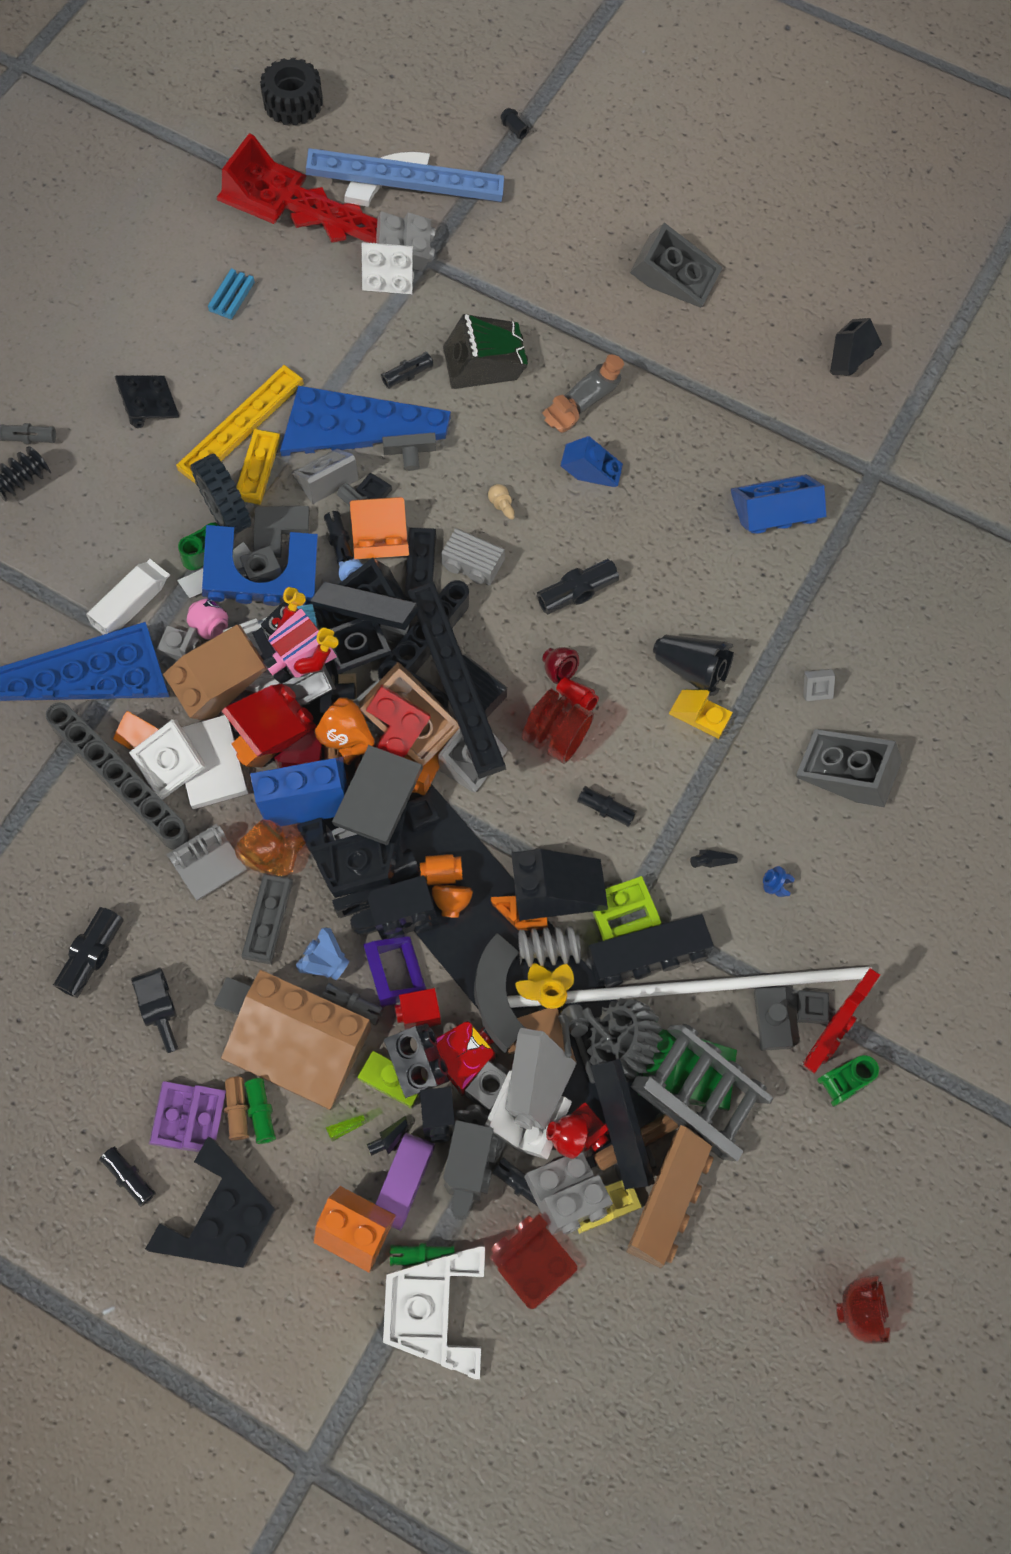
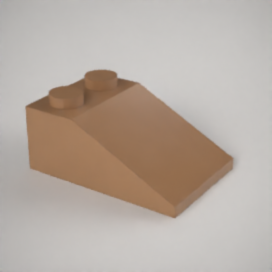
M237 624L183 655L163 675L188 716L193 719L206 721L213 719L264 673L267 668L241 625Z
M397 662L359 702V708L383 732L386 731L389 725L366 711V707L382 684L429 713L431 718L407 753L417 763L424 766L456 733L459 726L456 719L441 703Z

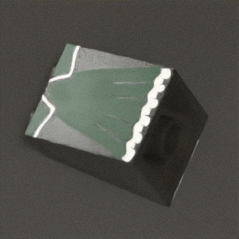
M463 314L443 345L452 389L514 381L519 378L528 365V356L525 354L523 335L520 332L518 322Z

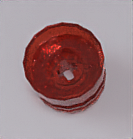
M551 688L532 709L522 733V740L529 744L534 741V747L537 749H541L550 741L547 754L566 764L584 740L594 719V713L577 703L566 712L569 698L564 695L559 698V693Z

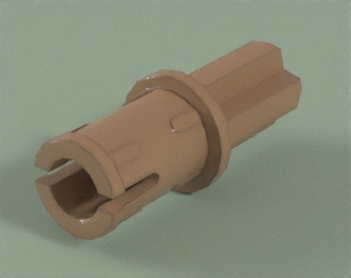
M238 1076L230 1077L225 1081L227 1107L224 1108V1112L228 1113L229 1140H244L249 1138L246 1113L249 1105H246L244 1080Z

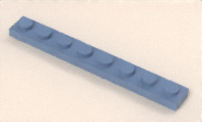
M308 148L306 175L502 202L503 175Z

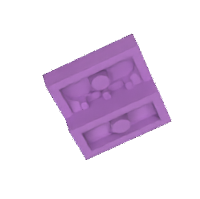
M163 1081L149 1145L199 1152L208 1136L215 1140L217 1139L226 1091L198 1085L192 1087Z

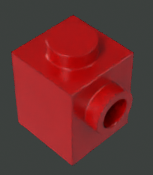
M435 988L399 995L400 1004L395 1005L397 1022H404L405 1030L428 1023L429 1027L441 1025Z

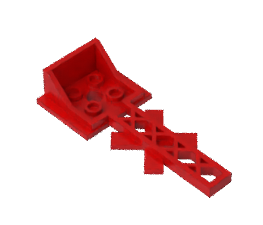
M249 133L222 168V190L217 195V201L272 224H275L285 208L295 212L291 213V218L296 228L322 223L331 243L346 240L345 233L368 243H376V218L364 214L359 205L351 203L340 204L328 199L323 187L308 190L302 188L301 186L305 182L307 175L274 162L253 134ZM362 224V225H365L366 227H361V228H360V227H358V226H356V225Z

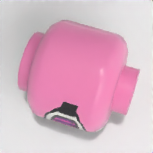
M202 599L194 602L189 607L187 623L189 627L196 628L197 634L200 637L209 640L223 633V630L228 628V615L213 600Z

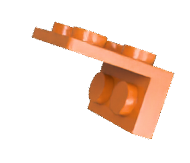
M403 497L350 501L354 559L409 555Z

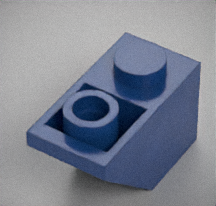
M587 436L565 445L560 466L577 480L616 487L619 484L623 464L594 439Z

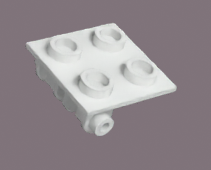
M362 242V290L412 294V282H414L413 246Z

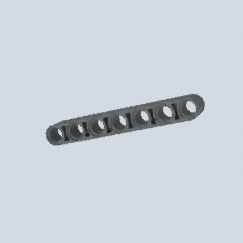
M58 702L52 704L47 709L46 719L55 734L166 847L174 850L189 841V833L181 818L67 704ZM67 717L65 721L57 723L60 718ZM86 735L83 740L75 741L78 736ZM104 754L101 759L93 760L96 755ZM123 772L122 776L118 779H111L115 773ZM142 791L139 797L130 798L133 792ZM161 810V813L158 816L153 818L149 817V814L152 811ZM180 829L178 835L168 837V833L171 830Z

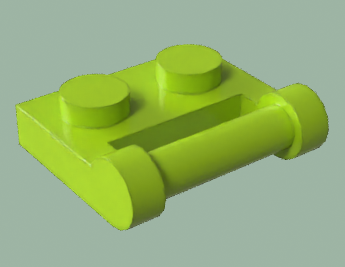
M642 876L606 888L608 910L592 912L603 941L661 925L660 917ZM644 909L646 912L645 917L612 929L609 926L608 921Z

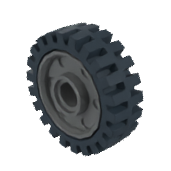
M211 454L191 464V471L196 480L195 482L215 521L220 526L234 527V535L250 527L251 518L245 507L244 500L241 498L235 482L231 479L228 470H226L220 459L215 454Z

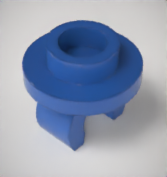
M776 866L765 873L763 888L768 894H775L778 897L790 896L791 893L784 889L783 884L792 883L795 879L792 875L786 874L784 868Z

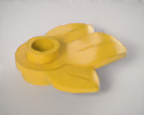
M533 963L528 972V980L516 982L515 985L522 997L538 1001L543 1007L555 1009L561 1007L567 1001V990L574 984V975L568 964L559 966L552 973L544 967Z

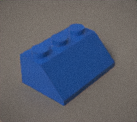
M807 474L731 488V495L740 523L751 533H763L767 531L766 528L771 527L789 528L792 526V523L797 522L804 524L815 523L818 521V518L827 517L825 486Z
M343 756L250 773L255 802L268 829L303 823L317 818L335 817L348 789Z

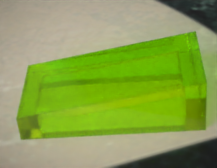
M364 1115L325 1128L333 1142L367 1124Z

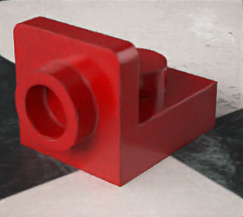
M586 1102L572 1113L582 1115L588 1126L587 1142L583 1149L585 1153L590 1148L597 1151L609 1140L606 1136L609 1133L607 1124L604 1125Z

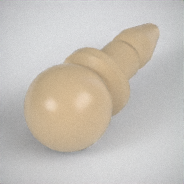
M501 484L493 485L488 491L489 501L494 504L496 509L502 510L506 517L511 520L514 519V509L511 506L512 499L508 489Z

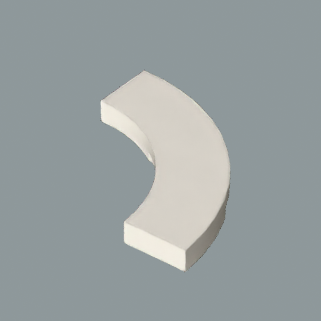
M401 152L381 158L428 165L430 154ZM351 181L347 188L344 202L369 207L373 196L382 188V185Z

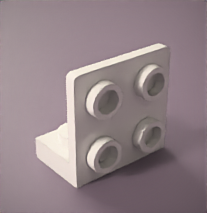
M510 1070L485 1123V1127L494 1128L493 1133L520 1152L548 1159L553 1143L546 1137L547 1128L532 1127L531 1130L525 1129L514 1122L515 1117L506 1110L512 1070ZM561 1096L549 1123L552 1121L557 1122L561 1117L567 1115L572 1103L569 1099Z

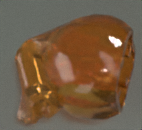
M262 819L237 843L235 854L238 860L251 870L274 876H285L292 873L297 854L306 842L300 836L296 837L293 834L285 836L283 828L276 822Z

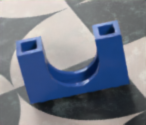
M206 525L202 597H208L207 599L214 602H222L224 599H236V602L241 604H250L252 601H264L265 605L278 606L284 602L283 594L285 589L292 587L305 595L306 601L303 605H310V600L315 593L318 534L290 532L288 564L285 571L273 581L257 583L244 578L234 565V527Z

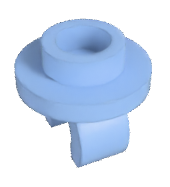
M353 558V560L339 562L338 574L341 581L363 565L359 559Z

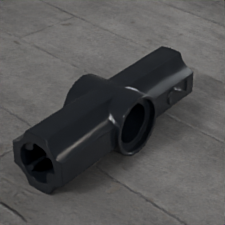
M607 558L587 569L576 568L567 572L561 578V581L538 591L536 597L541 609L548 615L571 603L576 605L585 603L593 597L596 591L619 581V574L613 561Z
M100 907L84 934H79L73 941L69 949V959L53 985L65 994L78 998L94 970H99L106 961L109 954L108 946L124 919L115 912Z

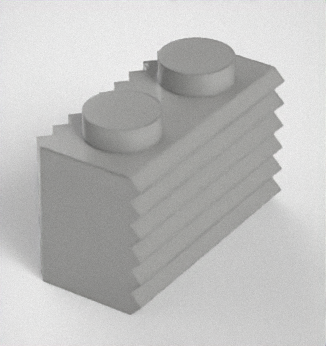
M455 528L447 545L442 550V565L448 571L467 575L477 584L486 583L491 585L505 560L504 548L458 528Z

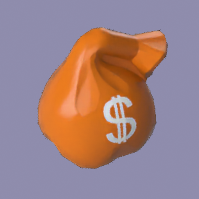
M340 697L331 705L315 729L316 738L320 743L329 748L339 749V753L343 756V761L346 765L352 764L357 756L365 754L368 745L374 747L375 741L366 723L364 714L360 711L359 706L348 698Z

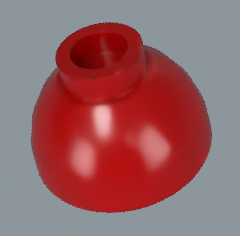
M578 1114L561 1117L557 1122L552 1121L549 1123L546 1137L552 1141L553 1146L560 1154L574 1159L583 1151L587 1142L588 1126L586 1120L582 1115Z

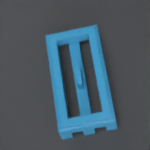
M231 268L208 304L209 311L232 320L254 285V277L250 275L245 277L243 272L237 274L236 270ZM243 283V286L241 287L240 291L231 303L230 307L227 311H225V308L227 307L229 302L232 301V299L234 298L235 292L239 288L240 284Z

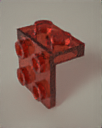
M540 1214L534 1219L530 1215L516 1226L518 1233L508 1240L505 1236L491 1248L494 1254L490 1257V1262L529 1309L538 1307L577 1271V1264L554 1236L551 1235L547 1229L548 1224Z

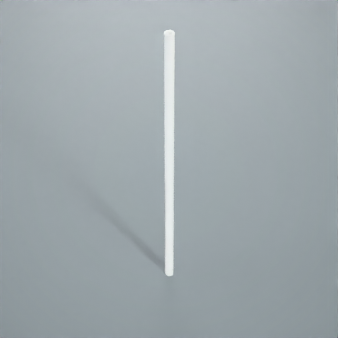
M872 967L567 991V1001L565 1003L862 979L868 969H872ZM521 995L507 996L511 1008L541 1005L538 1001L528 1000Z

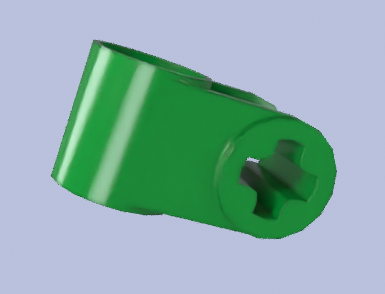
M212 522V523L207 524V525H213V526H220V525H219L218 523H216V522ZM206 525L202 529L183 537L178 543L181 562L188 570H198L204 566Z
M862 1055L841 1067H836L818 1078L817 1082L823 1084L832 1099V1106L835 1107L869 1086L877 1078L879 1066L874 1058ZM856 1066H865L869 1071V1078L859 1077L856 1073Z

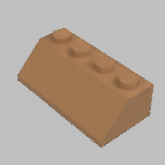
M680 1125L673 1136L626 1250L627 1253L659 1268H662L665 1262H672L678 1245L673 1243L677 1232L684 1233L690 1215L685 1213L689 1202L695 1204L702 1189V1186L697 1184L701 1173L707 1175L714 1157L709 1155L712 1146L685 1126Z

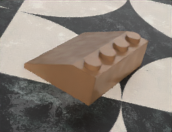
M260 970L245 997L221 1059L331 1111L372 1027L369 1019Z

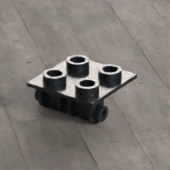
M115 375L123 405L130 418L129 422L135 428H142L146 418H179L165 376Z

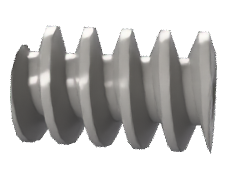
M567 926L563 935L560 927H555L553 936H551L546 927L543 928L540 937L535 928L531 929L529 937L526 936L523 929L519 930L520 964L522 959H525L528 967H532L534 958H537L540 966H544L546 957H549L552 965H556L558 956H561L564 964H568L570 955H573L576 963H580L581 951L578 929L575 934L572 926Z

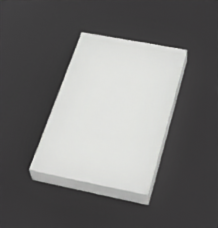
M223 715L182 727L206 765V768L185 783L192 809L248 794L242 766L236 757L237 752L232 746L235 739L227 717Z

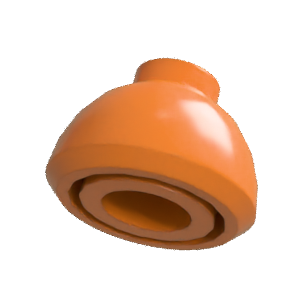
M435 885L432 888L433 900L436 906L442 910L441 916L459 917V912L467 907L473 894L470 888L463 886Z

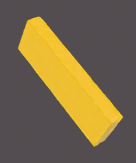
M254 429L236 486L244 502L261 505L280 443L279 433Z

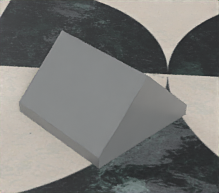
M335 449L292 472L312 504L337 492L339 487L345 483L350 485L358 480L354 455L340 449Z
M459 728L438 755L439 770L471 792H476L487 777L478 778ZM494 734L497 745L503 757V755L506 753L508 749Z

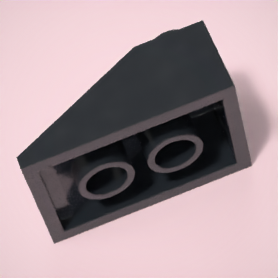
M373 557L338 584L408 601L389 567ZM314 608L315 617L321 628L332 629L358 619Z
M545 849L511 852L520 921L608 910L601 859Z

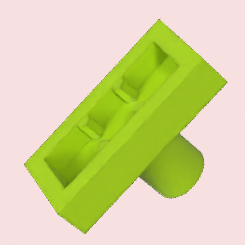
M372 1051L357 1077L359 1081L411 1109L420 1095L417 1094L405 1098L392 1061Z

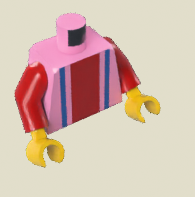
M288 587L284 591L283 598L289 606H285L281 622L268 639L276 653L264 660L263 663L272 676L287 666L294 677L299 678L304 674L319 672L325 663L336 658L337 656L333 648L338 646V639L333 637V630L327 628L317 629L305 612L297 608V606H302L305 603V595L298 592L296 588Z

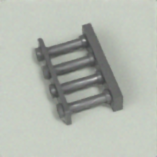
M687 1024L670 1025L667 1032L677 1040L654 1076L650 1075V1077L637 1076L630 1087L679 1126L687 1127L712 1146L711 1151L722 1160L738 1162L743 1150L734 1144L736 1142L734 1137L755 1102L771 1104L774 1098L766 1092L767 1088L764 1084L755 1079H750L743 1074L744 1069L739 1064L730 1060L727 1061L720 1055L721 1050L709 1042H704L697 1037L699 1033L693 1027ZM689 1048L700 1058L678 1094L672 1095L665 1089L667 1086L665 1081L685 1049ZM709 1066H711L722 1075V1078L702 1111L695 1113L688 1107L690 1105L688 1100ZM733 1084L745 1093V1096L724 1131H718L711 1126L713 1124L711 1119Z

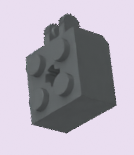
M458 1120L455 1123L443 1179L445 1180L444 1186L450 1195H453V1204L451 1205L453 1217L463 1221V1219L469 1217L473 1200L480 1201L481 1193L488 1194L492 1170H488L487 1165L488 1161L493 1163L495 1161L498 1138H493L494 1128Z

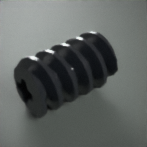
M31 446L26 447L27 456L22 452L17 453L18 462L12 457L8 458L9 467L0 463V496L5 502L7 501L5 494L7 491L16 496L15 486H18L23 491L26 490L25 480L34 485L33 475L42 480L44 478L43 469L51 474L45 460Z

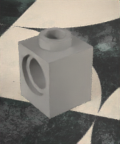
M488 1061L465 1090V1096L476 1105L483 1106L490 1114L509 1071L499 1063L494 1066ZM488 1079H494L499 1083L500 1087L497 1091L490 1093L483 1089L482 1084Z

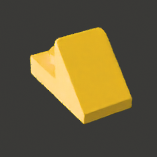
M681 690L669 715L719 739L733 712L709 701L710 691Z

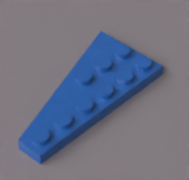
M298 386L280 449L281 456H290V452L305 451V454L315 453V450L328 448L333 451L335 449L346 450L373 447L374 443H383L382 437L435 432L436 440L446 439L451 411Z
M146 622L0 667V701L170 697Z

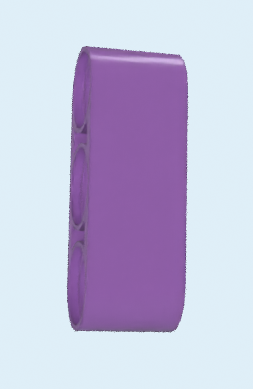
M407 1132L402 1138L376 1201V1205L396 1215L391 1227L400 1231L406 1221L435 1148L434 1143Z

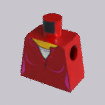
M469 1021L437 1037L436 1045L440 1058L447 1065V1077L461 1096L465 1094L467 1087L489 1061L492 1064L495 1060V1052L489 1046L494 1041L484 1027L477 1031Z

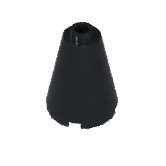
M665 634L662 638L656 640L653 653L658 662L699 690L710 691L709 695L714 696L720 690V688L716 687L720 680L725 682L734 657V652L729 651V648L734 646L726 641Z

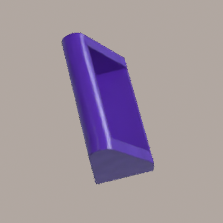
M411 937L376 940L363 944L381 1007L399 1003V995L427 990ZM402 948L413 988L390 991L379 954Z

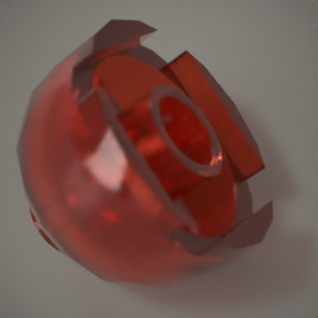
M879 1275L857 1278L849 1283L843 1291L842 1303L836 1304L839 1323H846L849 1333L856 1340L866 1344H884L891 1341L890 1327H884L889 1314L882 1281L879 1282Z

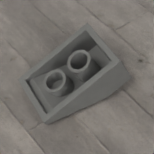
M664 222L649 235L630 273L649 288L701 308L723 267Z
M815 729L796 776L800 780L856 803L885 807L902 763V758L896 741Z

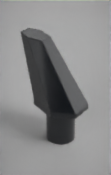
M700 850L699 855L690 858V863L694 868L700 866L711 868L738 862V858L734 854L713 850Z
M406 1116L379 1132L381 1138L367 1144L371 1156L383 1150H386L388 1154L391 1153L409 1128Z

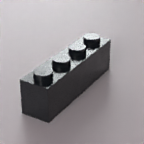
M698 914L590 944L587 950V957L597 987L606 985L607 988L622 984L623 979L633 976L635 980L646 978L654 970L663 969L664 972L680 967L679 963L691 961L692 964L702 962L708 959V955H710L714 945L703 914Z

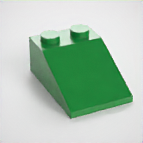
M662 1029L658 1033L663 1040L657 1044V1049L660 1052L655 1053L653 1056L655 1064H648L647 1073H641L640 1077L654 1076L677 1040L667 1030ZM701 1039L718 1047L721 1050L720 1055L727 1061L730 1060L736 1063V1049ZM689 1048L685 1049L665 1081L667 1085L665 1089L672 1095L678 1094L700 1058ZM709 1066L688 1102L692 1105L704 1107L721 1080L722 1075ZM733 1084L718 1109L730 1110Z

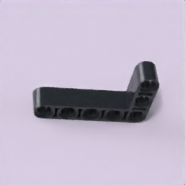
M460 580L449 582L439 593L452 628L469 608V588L466 583ZM453 596H461L462 598L456 600V599H453L452 597H453ZM417 620L392 650V654L388 655L378 668V679L380 681L399 662L449 712L447 695L416 675V672L431 655L426 640L419 639L424 634ZM406 655H411L414 657L410 660L402 659V657Z

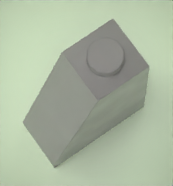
M520 1028L506 1103V1110L515 1117L514 1122L528 1130H531L532 1127L547 1128L577 1064L571 1057L567 1058L565 1052L543 1031Z

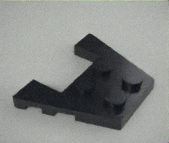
M408 802L388 845L359 834L328 842L326 823L322 818L297 824V828L304 838L307 848L316 861L319 871L335 898L392 883Z
M208 1136L194 1163L222 1178L190 1237L181 1234L164 1223H159L145 1250L245 1268L277 1209L241 1171L233 1159L224 1152L217 1141Z

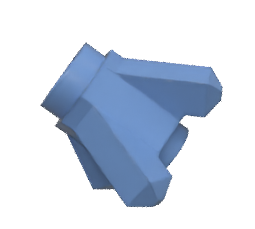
M321 928L317 940L313 939L303 952L305 956L296 963V967L299 973L324 975L327 978L331 977L337 980L346 969L349 960L341 952L331 928Z

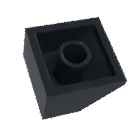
M356 619L330 629L334 631L333 637L338 639V646L333 648L337 657L332 660L337 674L392 654L378 623Z

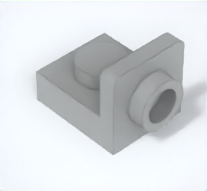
M167 626L157 647L158 654L179 660L183 655L201 646V640L198 637L196 628L189 627L188 632Z

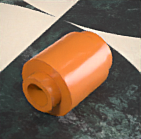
M453 854L425 856L426 862H420L421 876H425L427 885L453 884L455 880H462L461 856L453 857Z

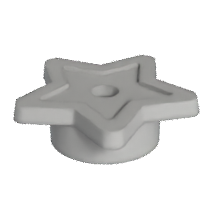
M469 1105L465 1111L457 1110L456 1116L462 1122L485 1126L489 1113L483 1106Z

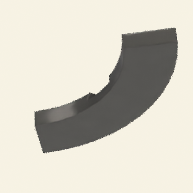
M497 933L488 943L479 960L474 982V997L483 1020L484 1028L496 1045L506 1053L517 1042L520 1028L525 1027L514 1015L506 994L508 969L518 957L519 951Z

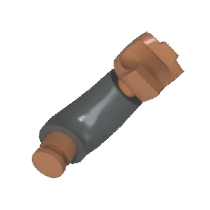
M608 355L603 364L597 365L594 370L583 377L565 396L559 395L553 399L554 403L542 412L546 417L545 421L561 433L572 428L578 421L579 414L611 393L621 381L620 370L624 366V361L617 355Z

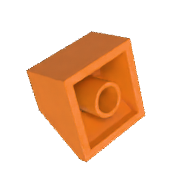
M339 1186L328 1198L316 1224L313 1243L370 1273L396 1215Z

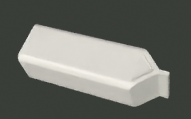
M151 559L146 563L138 564L86 614L90 624L103 635L122 629L162 590L170 574Z

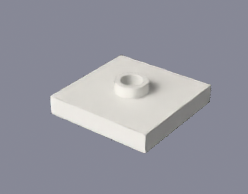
M174 719L129 752L152 790L162 800L206 768L205 763L178 721Z

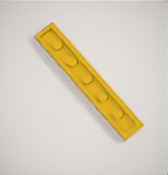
M283 365L176 465L177 470L196 484L193 472L191 471V464L211 454H215L220 461L225 459L254 429L260 426L294 394L298 386L304 384L303 378Z

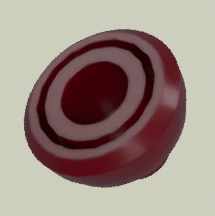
M568 647L547 649L543 654L542 661L545 663V671L549 679L555 684H558L564 677L571 679L579 666V653Z

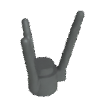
M571 1005L566 1007L561 1012V1015L558 1016L562 1027L565 1055L567 1058H570L572 1055L569 1035L571 1034L575 1037L590 1082L594 1084L595 1081L590 1067L592 1065L581 1036L587 1033L590 1022L607 1041H611L612 1037L595 1019L590 1008L583 1010V1007L580 1005Z

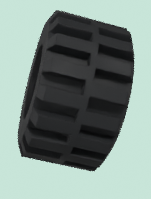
M283 58L279 62L274 61L271 63V67L267 66L264 69L265 73H262L260 81L264 109L267 111V115L270 118L273 117L274 121L278 123L282 121L284 125L291 123L293 126L301 122L305 124L308 122V119L313 120L316 114L320 113L321 106H323L321 80L318 70L314 69V65L311 63L306 64V60L303 59L296 60V58H290L286 60V58Z

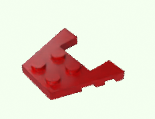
M871 968L868 969L804 1059L803 1065L805 1068L815 1074L822 1063L825 1064L832 1057L841 1043L836 1038L841 1040L857 1020L853 1013L868 995L880 974Z

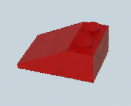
M284 684L270 685L226 706L222 710L223 714L257 757L283 752L317 727L313 722L312 714L306 708L299 705L295 699L294 691Z

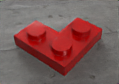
M382 684L366 707L368 713L389 725L375 747L403 758L431 718L429 713Z

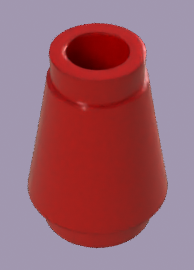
M567 677L561 679L556 687V691L578 713L589 714L597 705L599 697L595 694L594 689Z

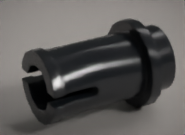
M507 108L502 112L500 116L502 124L506 127L508 126L518 139H523L530 130L529 126L519 118L518 112L515 109Z

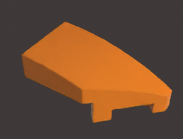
M516 896L491 897L492 905L517 930L531 931L532 928H535L537 931H541L543 928H548V917L520 921Z

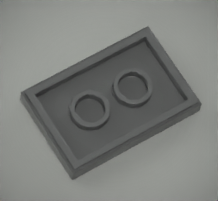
M368 745L332 821L333 824L388 845L422 772V764Z

